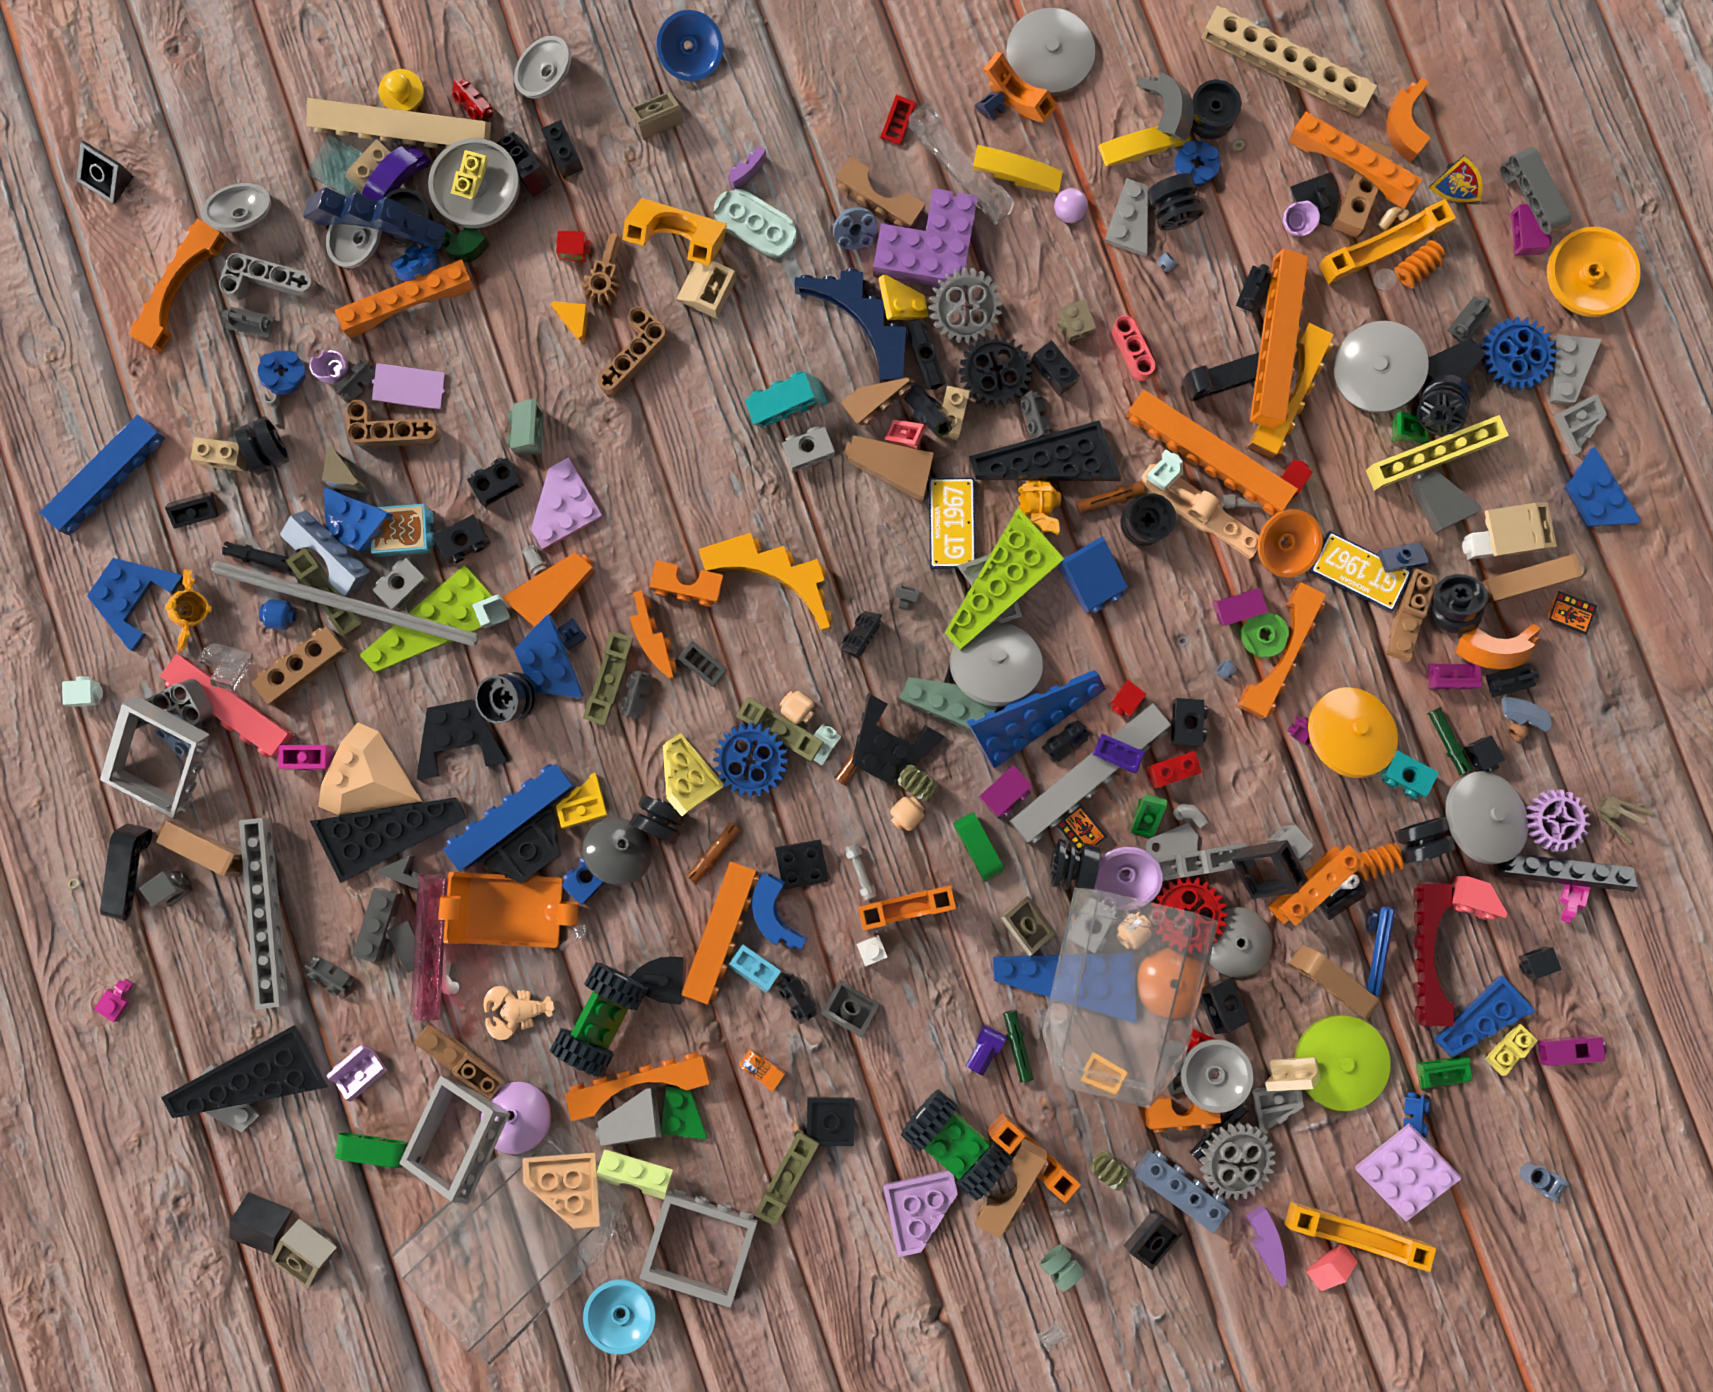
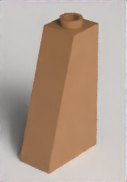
M854 435L852 442H847L845 455H848V463L916 500L923 501L933 458L932 452Z
M1572 554L1489 578L1481 583H1483L1487 590V604L1566 583L1582 576L1576 554Z
M166 821L158 830L156 843L219 875H241L243 871L242 851L174 821Z

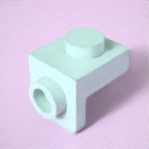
M1165 450L1162 453V460L1147 474V480L1165 492L1183 474L1182 459L1177 454Z
M822 724L814 734V736L824 741L814 758V761L820 765L824 764L841 738L832 727Z

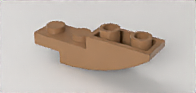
M1419 569L1413 571L1388 636L1390 641L1386 655L1405 662L1411 660L1422 619L1426 617L1437 576Z
M430 1022L414 1041V1044L449 1068L453 1075L488 1100H491L505 1082L477 1055L450 1034L446 1035Z

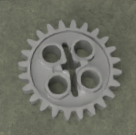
M963 267L961 274H959L954 269L953 277L946 273L945 278L947 281L938 280L941 287L939 289L933 288V291L937 294L936 296L929 297L930 300L935 302L933 305L928 306L930 310L935 311V313L930 315V318L938 319L933 325L936 328L941 327L939 332L942 335L947 332L949 340L955 335V341L958 343L962 337L966 343H969L970 337L977 341V334L980 333L985 337L984 330L986 328L990 331L993 330L990 325L991 322L998 323L994 316L1002 313L996 309L997 306L1002 305L1001 301L996 300V298L1001 296V293L998 291L994 292L998 287L997 284H990L992 278L989 276L984 278L985 273L982 271L976 275V269L971 268L968 274L967 269ZM964 285L967 286L966 292H965L966 295L964 294V291H963V286H964ZM980 288V296L975 299L972 298L973 290ZM957 289L959 291L958 297L955 300H950L949 295L951 291ZM966 300L970 304L964 310L961 306L965 305ZM976 311H981L980 319L973 321L972 315ZM958 312V321L951 323V315ZM965 316L967 317V320H968V324H967L966 326L964 325V323H965Z
M1237 1122L1236 1128L1229 1123L1227 1131L1219 1127L1220 1134L1212 1133L1214 1140L1205 1141L1209 1148L1201 1150L1206 1155V1157L1199 1158V1161L1204 1164V1166L1200 1167V1170L1204 1173L1202 1178L1219 1196L1223 1195L1226 1199L1232 1196L1235 1200H1238L1239 1194L1244 1199H1247V1192L1249 1191L1256 1195L1255 1188L1263 1189L1261 1182L1270 1181L1266 1174L1274 1172L1269 1168V1165L1276 1164L1270 1158L1275 1155V1152L1271 1149L1273 1144L1267 1140L1268 1137L1257 1127L1253 1128L1249 1123H1246L1244 1126Z

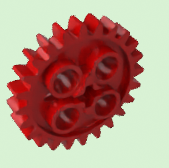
M1187 877L1186 883H1182L1181 879L1177 878L1176 886L1169 881L1170 889L1167 890L1161 887L1164 895H1157L1155 897L1159 904L1152 903L1151 905L1157 909V912L1151 913L1152 917L1157 918L1152 923V926L1160 927L1155 932L1156 935L1163 933L1164 936L1161 941L1165 942L1169 939L1171 941L1169 948L1177 944L1178 952H1181L1183 947H1187L1188 953H1191L1192 947H1195L1200 952V945L1202 944L1209 949L1208 941L1211 940L1217 943L1214 935H1223L1219 927H1226L1227 925L1221 921V918L1228 916L1227 913L1221 912L1226 907V904L1218 903L1223 896H1214L1216 888L1208 890V882H1205L1203 886L1199 885V878L1195 880V883H1191L1190 877ZM1192 893L1195 896V902L1185 904L1182 901L1183 894ZM1200 900H1204V904L1194 912L1193 920L1188 918L1177 930L1173 929L1184 918V910L1189 912ZM1175 909L1179 913L1178 919L1175 921L1168 920L1165 916L1166 911ZM1203 909H1208L1212 913V919L1209 921L1201 920L1199 912ZM1190 925L1196 930L1195 936L1191 938L1185 937L1182 932L1185 926Z

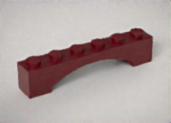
M1416 883V888L1413 891V898L1417 903V911L1414 913V924L1417 926V935L1414 937V946L1417 949L1414 969L1418 976V982L1415 983V995L1418 996L1415 1017L1418 1020V1024L1425 1026H1454V1002H1449L1440 987L1434 961L1435 937L1440 920L1447 907L1452 908V884Z

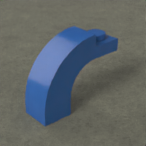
M765 871L760 877L753 894L752 908L756 924L762 934L774 945H777L781 939H784V943L790 948L797 949L798 947L802 949L808 937L786 925L781 920L777 911V900L786 882Z

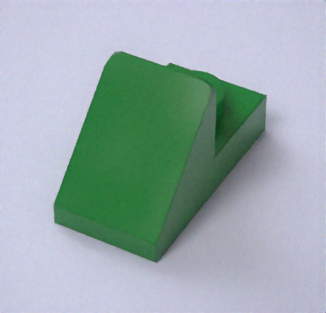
M1397 412L1392 420V442L1410 440L1419 444L1429 443V432L1421 426L1417 416Z
M1144 794L1143 799L1140 798L1138 800L1131 833L1149 838L1154 837L1167 807V800Z

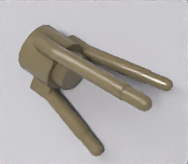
M1605 796L1597 808V811L1601 813L1599 818L1606 821L1623 839L1632 844L1633 841L1611 818L1617 819L1623 814L1646 825V820L1625 810L1623 807L1650 816H1655V813L1621 801L1613 796Z

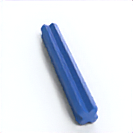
M1391 907L1381 908L1367 990L1377 997L1381 995L1395 910Z

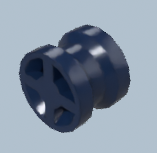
M1369 909L1367 913L1366 930L1368 932H1374L1378 929L1380 912H1377L1376 909Z

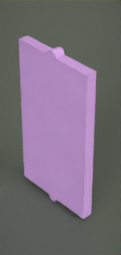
M376 363L375 379L372 380L374 384L372 401L440 410L442 394L445 393L443 389L445 373Z

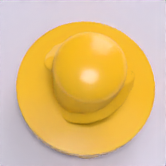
M396 69L387 73L379 84L380 100L388 109L415 112L424 97V87L420 78L412 71L406 69Z

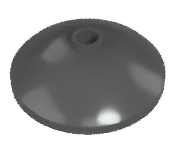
M623 818L602 820L589 830L584 839L582 853L585 864L590 872L603 882L613 885L633 883L645 874L651 864L652 845L645 831L630 825V820ZM617 843H623L625 848H620Z

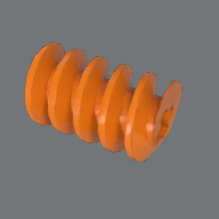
M1429 240L1418 251H1415L1394 268L1396 277L1406 287L1413 289L1415 283L1420 284L1422 278L1429 276V272L1434 273L1436 267L1440 268L1443 266L1442 259L1445 258L1444 249L1437 242Z
M1388 843L1385 845V848L1378 846L1376 850L1371 848L1367 853L1361 851L1358 855L1366 863L1354 874L1358 877L1362 876L1364 881H1368L1369 873L1374 879L1377 878V871H1380L1382 876H1386V868L1391 873H1395V865H1397L1399 870H1404L1403 855L1399 846L1396 843Z

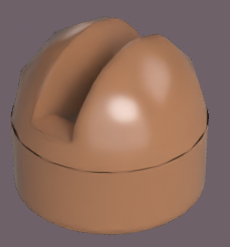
M1516 722L1507 727L1508 734L1516 742L1522 741L1528 735L1529 730L1524 723L1520 725Z

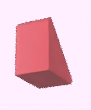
M893 419L884 440L891 444L919 449L925 436L926 426L924 424Z
M1339 1243L1309 1267L1306 1273L1319 1290L1323 1291L1345 1283L1358 1261L1345 1244Z

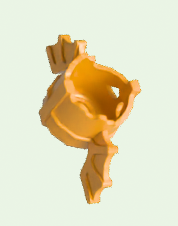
M1026 480L1027 483L1022 484L1018 488V492L1021 493L1018 497L1020 502L1018 508L1026 517H1031L1030 521L1039 526L1042 533L1052 532L1059 535L1058 519L1049 516L1052 514L1055 506L1061 505L1060 492H1056L1049 482Z
M184 569L183 571L185 590L175 593L170 597L168 603L165 604V611H167L168 617L173 623L182 626L181 633L178 636L177 651L182 652L184 648H187V638L190 636L189 627L196 626L203 621L207 614L211 612L212 607L208 605L203 595L192 590L195 579H192L193 570Z

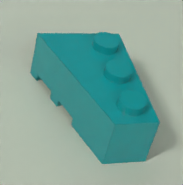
M799 371L793 373L790 376L791 378L786 381L780 380L772 383L770 388L764 391L757 390L750 394L751 397L744 400L753 425L762 428L787 419L788 415L800 410L801 413L807 412V407L813 404L821 403V406L827 405L828 402L820 380L806 372Z

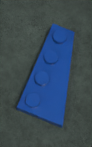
M1499 976L1454 1018V1026H1446L1433 1040L1449 1057H1454L1487 1036L1490 1037L1507 1025H1512L1525 1015L1532 1014L1535 1010L1504 976Z

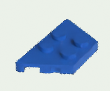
M1593 447L1588 450L1587 456L1577 467L1573 478L1569 480L1564 488L1588 527H1599L1601 525H1635L1641 522L1597 449Z
M324 488L326 529L340 543L365 552L372 540L381 532L379 527L385 520H390L393 514L331 488Z
M549 613L522 640L514 651L524 674L533 680L538 693L580 698L584 695L551 613Z

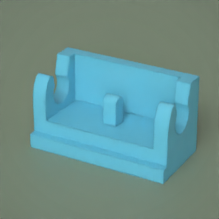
M744 945L741 946L728 965V968L765 993L768 992L781 970Z

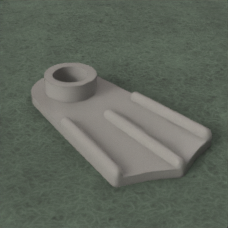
M1187 823L1150 838L1146 842L1145 849L1155 858L1197 851L1199 835ZM1154 843L1159 845V850L1157 852H1154L1152 850V845Z

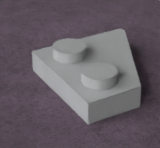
M1598 394L1592 395L1554 415L1572 455L1582 450L1581 446L1592 436L1596 426L1607 415Z
M1266 1087L1252 1089L1257 1128L1265 1135L1268 1133V1129L1277 1123L1281 1124L1287 1120L1289 1115L1295 1114L1304 1107L1301 1090L1267 1091Z

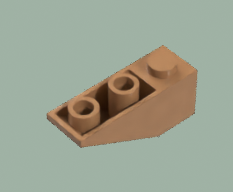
M903 378L860 387L846 397L841 404L857 424L868 425L876 419L875 414L880 410L885 411L894 404L892 400L900 395L902 397L911 390L910 386L914 381L910 378Z

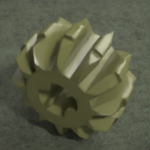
M908 765L903 769L897 780L901 787L922 801H928L938 787L934 779L914 765Z
M1101 1150L1092 1159L1093 1161L1090 1164L1091 1171L1111 1189L1120 1191L1128 1183V1179L1131 1177L1130 1170L1115 1156Z

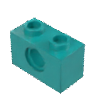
M1397 750L1390 764L1381 770L1379 777L1384 779L1386 785L1392 788H1397L1398 786L1405 790L1404 794L1408 797L1418 799L1428 796L1439 772ZM1406 770L1411 774V781L1409 783L1405 781L1403 776Z

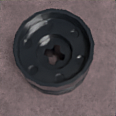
M1183 173L1170 176L1148 189L1147 194L1153 209H1158L1154 215L1158 220L1157 224L1160 230L1168 231L1186 226L1204 214L1205 211L1200 204V197L1194 195L1197 187L1192 174Z
M1440 375L1428 381L1423 388L1417 410V417L1421 426L1432 434L1442 436L1453 434L1461 429L1466 422L1472 397L1470 387L1463 379L1454 375Z
M1156 493L1144 494L1129 503L1123 510L1120 518L1121 531L1132 544L1150 546L1171 533L1176 522V512L1172 503L1164 496ZM1144 517H1145V520H1146L1147 522H1149V524L1146 525V526H1145V522H1142V521H1141V519H1143Z
M520 672L488 676L477 687L475 695L476 707L482 717L495 724L525 719L537 707V687L529 676Z
M1058 839L1050 863L1051 887L1058 888L1062 878L1063 889H1068L1071 880H1075V891L1092 893L1098 874L1099 845L1082 843L1078 853L1076 852L1075 841L1069 842L1066 851V841Z

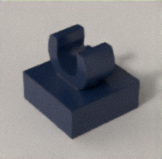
M991 92L975 106L979 113H986L990 120H995L996 117L993 113L995 108H997L999 113L1005 112L1004 106L1000 104L1005 98L1001 92Z
M573 618L557 629L562 643L568 651L587 638Z

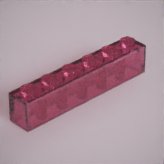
M418 874L410 1014L416 1021L440 1020L445 920H438L441 895H447L448 879L442 874Z

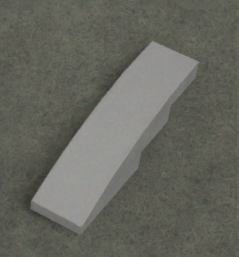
M1246 843L1155 859L1161 867L1163 881L1234 869L1235 866L1231 859L1242 847H1246Z

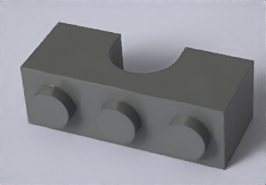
M373 888L352 954L353 957L373 963L382 962L389 940L386 938L387 929L391 919L397 915L403 894L384 888Z

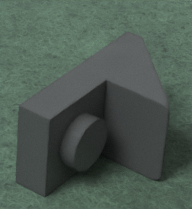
M415 856L405 857L378 871V874L421 891H426L430 883L424 880L425 875L411 871V874H409Z

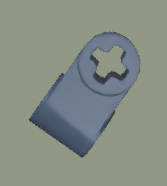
M1526 1163L1520 1169V1177L1525 1183L1557 1204H1560L1559 1198L1565 1188L1571 1185L1562 1177L1534 1163ZM1535 1171H1537L1538 1176L1535 1180H1533L1532 1175Z

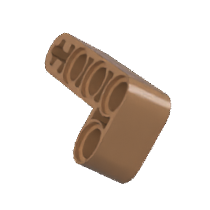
M637 306L632 308L628 315L631 327L638 335L598 376V385L607 396L616 395L667 342L664 326L643 307ZM639 316L645 317V320L642 323L634 322V320ZM654 331L662 333L659 338H651V334ZM639 347L646 348V351L641 355L635 353ZM623 363L630 364V368L628 370H619L620 366ZM606 381L613 382V385H611V386H610L609 384L606 385L605 382H606Z
M354 400L347 406V435L354 444L361 448L429 445L437 443L441 438V430L430 419L373 421V413L364 402ZM359 409H364L363 415L356 417V412ZM409 428L410 434L402 437L403 430ZM382 430L388 431L384 438H379V433ZM360 431H365L363 438L356 439V435Z
M1301 945L1289 962L1291 967L1314 980L1352 1012L1366 1021L1380 1003V1000L1323 954L1312 948Z

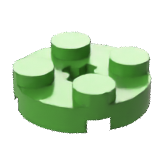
M1264 613L1251 617L1245 622L1241 629V638L1244 647L1256 658H1270L1284 650L1287 638L1289 637V630L1286 622L1280 616ZM1261 629L1265 632L1269 630L1271 634L1268 636L1269 641L1260 638Z

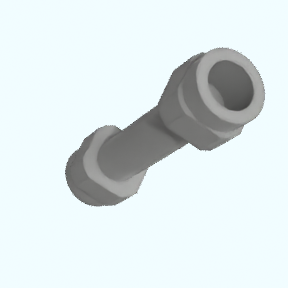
M1235 494L1222 495L1221 507L1225 509L1262 507L1256 502L1251 503L1245 498L1235 497Z
M858 844L844 848L847 860L851 859L862 887L859 890L861 897L865 901L877 896L875 886L870 885L859 856L862 852Z

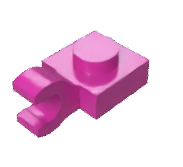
M1563 884L1559 902L1566 905L1560 918L1561 921L1570 924L1571 919H1574L1577 909L1582 911L1585 908L1590 887Z
M127 979L119 980L114 990H106L94 1010L112 1022L118 1021L130 1002L124 997L133 986V983Z

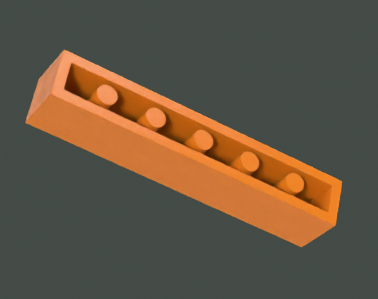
M732 861L729 862L681 995L707 1005L710 1003V1000L715 1001L720 988L716 986L718 978L724 977L728 966L724 964L726 956L732 955L736 944L732 942L734 934L740 933L744 922L740 920L742 912L748 911L752 900L748 898L750 890H755L760 878L756 875L757 870Z

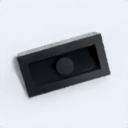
M212 491L170 502L165 507L174 529L219 516Z
M1360 882L1354 889H1339L1333 896H1328L1318 906L1325 917L1331 920L1366 896V888Z

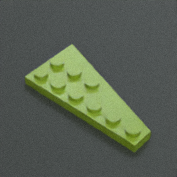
M1017 508L945 631V635L959 650L966 646L1064 559L1019 508Z
M464 565L412 609L408 615L474 632L483 627L480 625L473 604L490 598L492 595L468 567ZM394 625L364 650L360 656L375 673H378L411 657L419 656L428 650L450 643L452 640Z

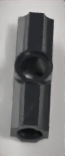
M925 320L911 322L906 325V330L927 390L938 389L945 385L946 382ZM927 351L932 356L929 359H924L920 356V353Z
M914 384L910 386L911 390L905 394V400L913 408V415L927 425L936 436L948 435L952 430V421L941 410L943 408L942 404L928 395L920 385Z

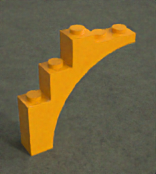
M751 533L698 549L705 571L713 573L747 571L775 579L790 588L805 602L814 615L821 633L830 630L829 624L833 623L830 611L824 610L822 602L826 601L823 590L822 588H817L825 584L824 578L828 576L824 564L819 565L818 559L791 567L792 564H795L791 551L786 552L785 547L781 546L758 554L757 552L761 551L758 538L753 539Z

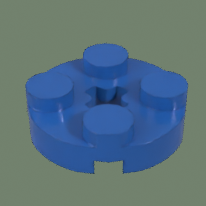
M1203 141L1186 142L1175 157V172L1177 174H1192L1196 187L1204 186L1212 181L1218 173L1220 167L1218 149ZM1200 160L1202 165L1196 169L1191 161Z
M417 245L406 249V254L394 260L391 265L400 280L410 281L415 279L414 275L421 273L422 276H425L433 271L439 261L433 248H419Z
M274 351L264 354L260 358L257 370L259 380L262 386L271 390L272 393L277 395L291 394L298 389L297 387L301 382L304 383L306 378L305 367L295 352ZM280 369L288 371L284 372V376H280L279 373H276Z

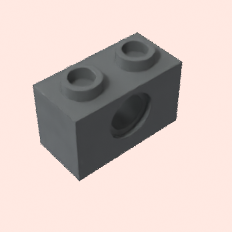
M162 871L139 888L152 907H170L193 891L190 886V878L184 872L181 873V871Z

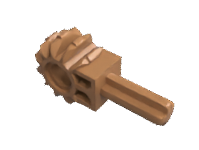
M615 233L610 234L608 237L602 261H595L594 268L590 270L591 276L584 275L586 282L582 283V289L585 290L583 293L585 298H590V303L593 305L598 301L601 307H603L604 301L611 305V297L618 298L619 295L616 291L621 289L620 284L617 283L619 279L615 262L622 237ZM599 284H606L603 290L596 289Z

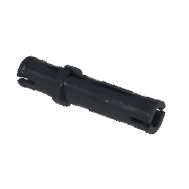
M229 541L224 543V546H227V548H222V555L242 559L245 563L251 561L287 570L288 572L292 571L286 562L290 558L287 556L255 549L252 545L246 544L243 546Z
M1241 1104L1237 1108L1227 1111L1224 1116L1221 1114V1123H1216L1189 1152L1198 1161L1199 1158L1205 1157L1206 1155L1201 1150L1209 1148L1205 1141L1214 1140L1212 1133L1219 1135V1127L1227 1131L1228 1124L1231 1123L1234 1126L1248 1110Z

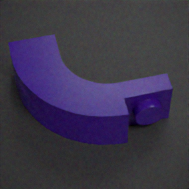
M400 146L386 156L375 168L363 189L362 195L374 201L383 199L390 191L399 189L410 176L429 167L431 159L415 146L407 150Z

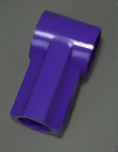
M985 1025L976 1040L977 1045L965 1066L983 1076L994 1055H997L1001 1050L1007 1036Z

